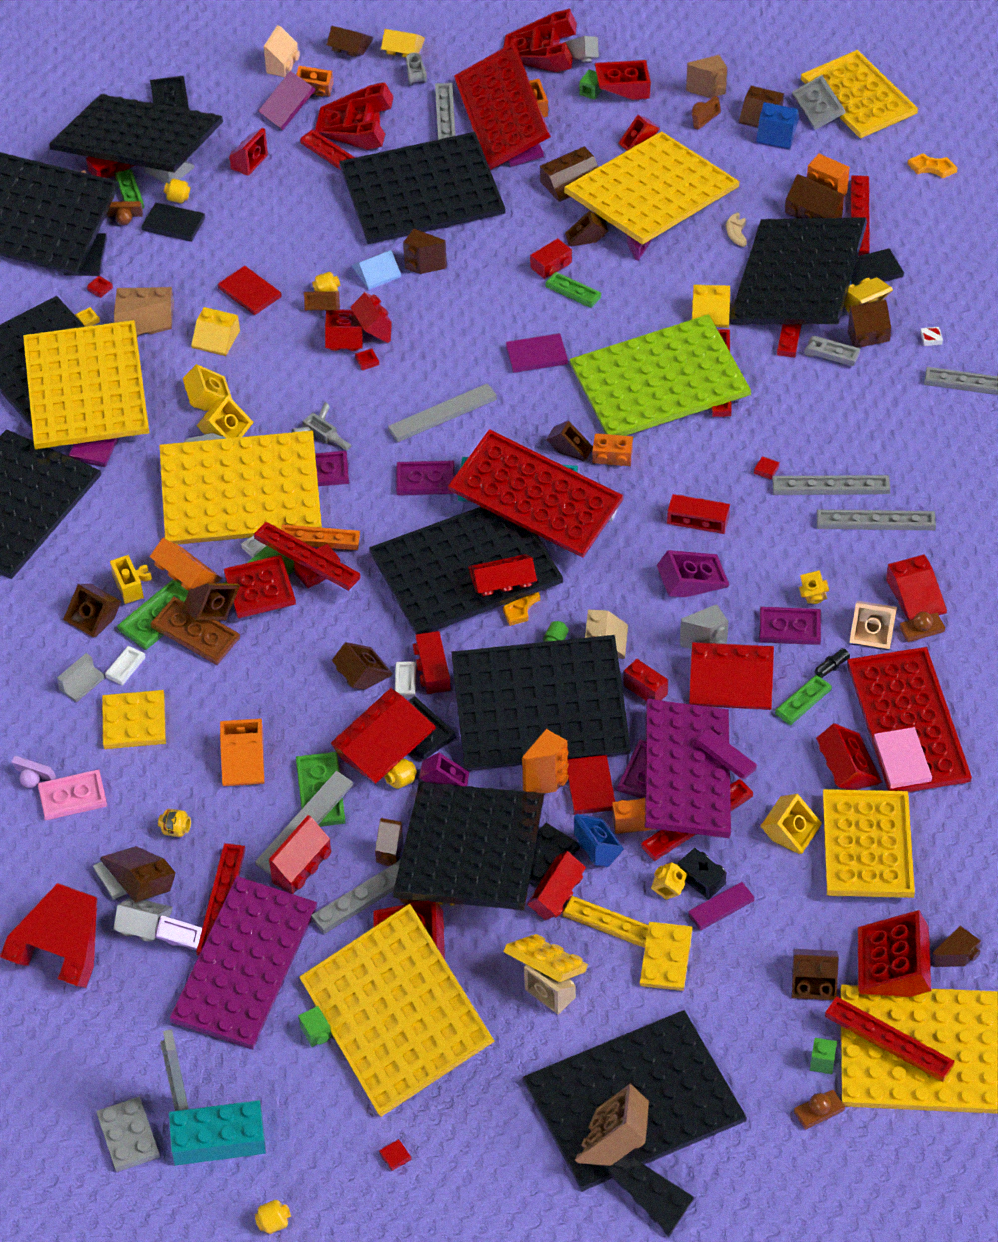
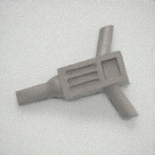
M324 402L319 416L312 413L302 421L303 427L291 429L292 432L313 431V436L325 444L329 442L336 443L346 451L351 448V444L339 437L336 427L325 421L330 408L326 402Z

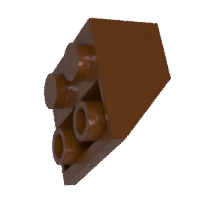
M793 949L792 998L835 999L837 996L838 951Z

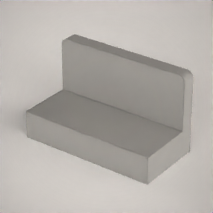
M87 653L57 677L60 691L75 702L82 699L105 679V675L94 667L92 657Z

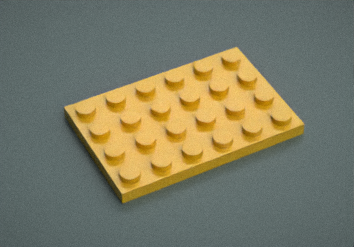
M858 50L801 74V80L805 84L821 75L824 77L845 109L846 113L839 116V118L860 139L918 113V108Z
M823 789L827 896L914 898L915 888L908 791Z

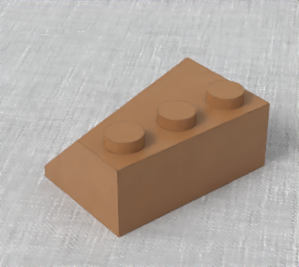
M172 287L117 288L114 323L135 320L137 338L139 334H154L172 329L174 310Z
M629 1084L599 1106L589 1125L591 1133L582 1142L584 1150L582 1153L577 1154L575 1161L583 1164L611 1166L634 1148H640L646 1141L649 1101Z

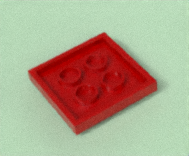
M281 555L223 569L227 584L240 585L233 602L238 618L296 605V599Z

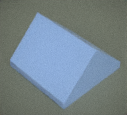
M392 250L352 265V268L368 289L401 277Z

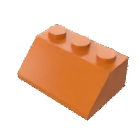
M164 537L149 556L155 561L154 565L162 571L166 569L168 571L167 575L175 581L179 579L182 582L181 586L188 591L207 583H217L222 579V577L183 547Z
M546 729L522 757L524 792L551 793L556 792L560 786L566 784L569 778L567 740Z

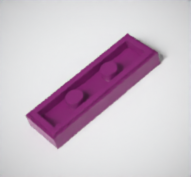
M711 729L696 739V745L742 780L756 771L758 766L756 763Z
M740 882L688 911V916L701 931L754 901V896L744 883Z

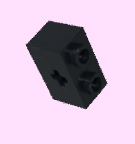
M695 847L677 863L680 869L687 873L685 882L708 900L726 885L727 872L721 865L715 864L709 859L707 854L700 852Z

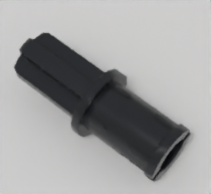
M841 648L834 655L826 657L825 661L816 667L814 673L823 678L832 670L836 671L843 662L850 659L849 652Z

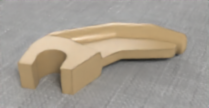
M737 212L726 222L727 234L735 244L745 247L747 239L741 231L746 224V219L739 220L740 214Z

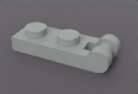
M817 336L810 337L809 345L804 350L805 355L809 357L815 355L850 366L855 365L860 354V348Z

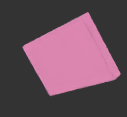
M915 727L874 734V741L890 788L932 781V775Z
M99 769L37 783L45 821L107 807Z

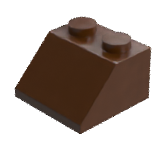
M331 25L327 46L332 47V51L341 53L344 50L347 51V55L357 57V54L363 55L373 41V37Z
M750 86L744 99L739 123L758 128L763 103L783 106L784 93Z
M413 229L403 242L405 269L418 274L445 269L447 267L446 240Z
M886 300L850 307L847 333L854 347L859 348L890 341L891 323Z
M207 583L189 590L182 608L195 620H227L240 585L227 583Z
M78 584L63 620L94 638L114 620L121 601L93 584Z
M345 642L332 659V662L336 665V670L347 679V684L354 689H368L393 674L372 647Z

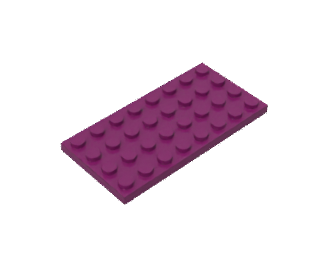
M647 699L645 828L730 838V770L695 744L696 739L709 729L729 743V709Z
M237 876L170 1016V1022L253 1050L312 920L311 915L316 911L317 902Z

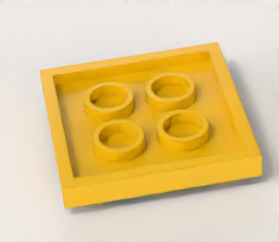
M164 690L102 695L104 749L166 744Z
M537 934L508 943L503 951L558 982L585 973L588 964L583 962L580 956L564 952V948L556 944L551 945L547 943L544 937Z

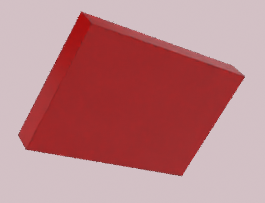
M245 265L218 283V288L254 316L282 297L278 289Z
M607 755L568 759V782L574 815L612 811V803L615 802Z

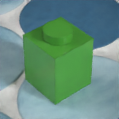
M589 69L579 81V95L595 100L603 89L599 88L596 71Z
M319 1006L298 1015L300 1028L311 1047L323 1044L332 1038L330 1025Z
M814 1038L810 1071L827 1074L833 1073L837 1041Z

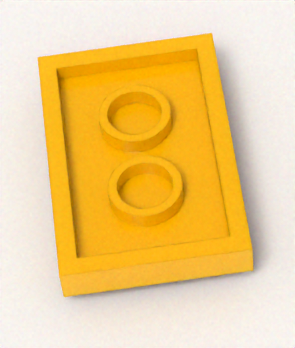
M649 922L640 986L684 991L693 932L692 926Z

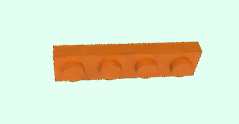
M284 524L281 526V530L312 547H321L328 544L331 548L358 550L360 531Z

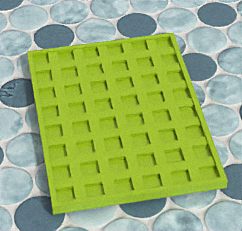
M709 314L569 359L570 365L605 434L626 436L751 395L749 385Z

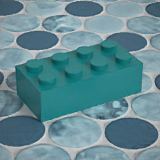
M260 1100L169 1112L171 1149L175 1166L266 1154Z

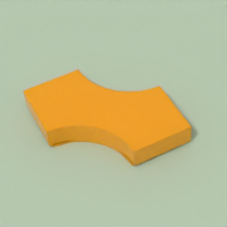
M922 153L908 159V165L917 174L933 173L943 179L957 173L958 169L947 157L931 158Z
M539 592L512 601L503 607V613L509 626L528 621L529 608L534 603L540 601Z

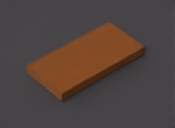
M173 597L151 622V628L218 665L240 639V634L217 620H195L182 608L184 602Z

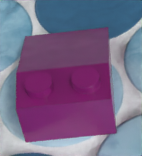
M667 550L657 564L668 596L689 597L728 588L729 586L717 554Z

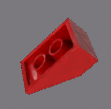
M646 60L595 63L600 89L632 100L650 99L651 81Z
M351 309L326 310L325 348H329L332 351L340 349L357 351L363 348V327Z
M925 554L888 564L886 581L908 621L913 620L919 612L938 613V615L947 613L934 570Z

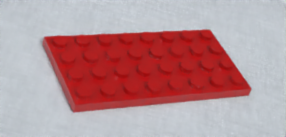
M514 43L454 75L473 131L476 132L490 170L551 137L520 54Z
M490 429L448 485L449 491L584 558L623 501L622 494Z
M927 647L847 659V666L888 791L913 792L971 782L972 776ZM915 727L932 775V781L890 788L874 741V734Z

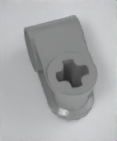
M409 53L406 56L409 85L421 81L427 83L426 70L423 66L421 55Z

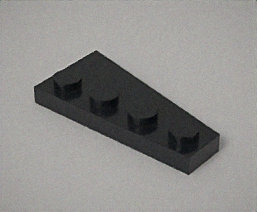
M628 1154L611 1166L603 1165V1169L623 1190L625 1189L633 1197L632 1199L670 1237L693 1202L694 1196Z

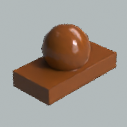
M714 96L706 103L698 102L692 107V119L695 129L699 130L721 113L719 97Z
M141 201L112 202L107 212V217H115L117 223L127 225L131 222L132 217H143Z
M339 291L304 292L305 310H340Z
M919 612L913 620L900 623L899 628L907 642L943 633L946 627L938 613Z
M833 1089L824 1094L816 1093L808 1102L794 1108V1114L805 1130L845 1111V1106Z

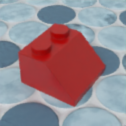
M264 128L250 134L229 155L231 169L249 176L268 156L266 131Z
M364 292L350 308L366 332L389 343L391 341L392 321L388 317L389 313L381 306V300L375 294L370 295Z

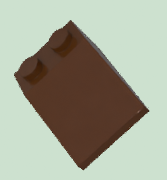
M135 846L100 858L101 862L134 902L171 890L176 872L164 858Z

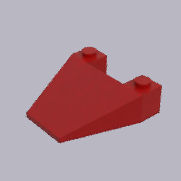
M570 9L554 12L505 35L504 47L514 43L523 65L552 72L566 71L571 69L573 57L566 42L559 43L560 38L576 35L577 23Z
M385 82L362 88L320 107L315 131L323 137L366 150L382 147L385 133L377 119L373 120L375 112L391 109L394 96Z
M57 883L7 936L0 958L19 965L29 966L35 947L65 958L58 976L59 980L86 988L94 968L97 897Z

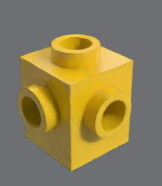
M820 570L800 575L802 586H799L802 598H806L808 604H819L827 599L826 592H829L827 580H823Z
M673 862L659 866L654 873L655 878L651 889L666 900L679 896L685 886L687 873Z

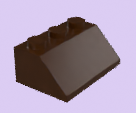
M583 146L541 165L540 182L558 202H561L570 197L564 193L565 186L598 168V164L594 155Z
M797 174L786 197L785 213L798 219L842 218L844 194Z

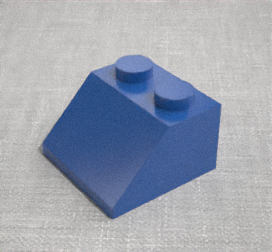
M764 102L759 118L756 143L791 149L799 120L798 109Z
M580 814L574 816V835L578 839L579 846L587 852L589 860L594 865L609 867L624 850L620 842L602 818Z

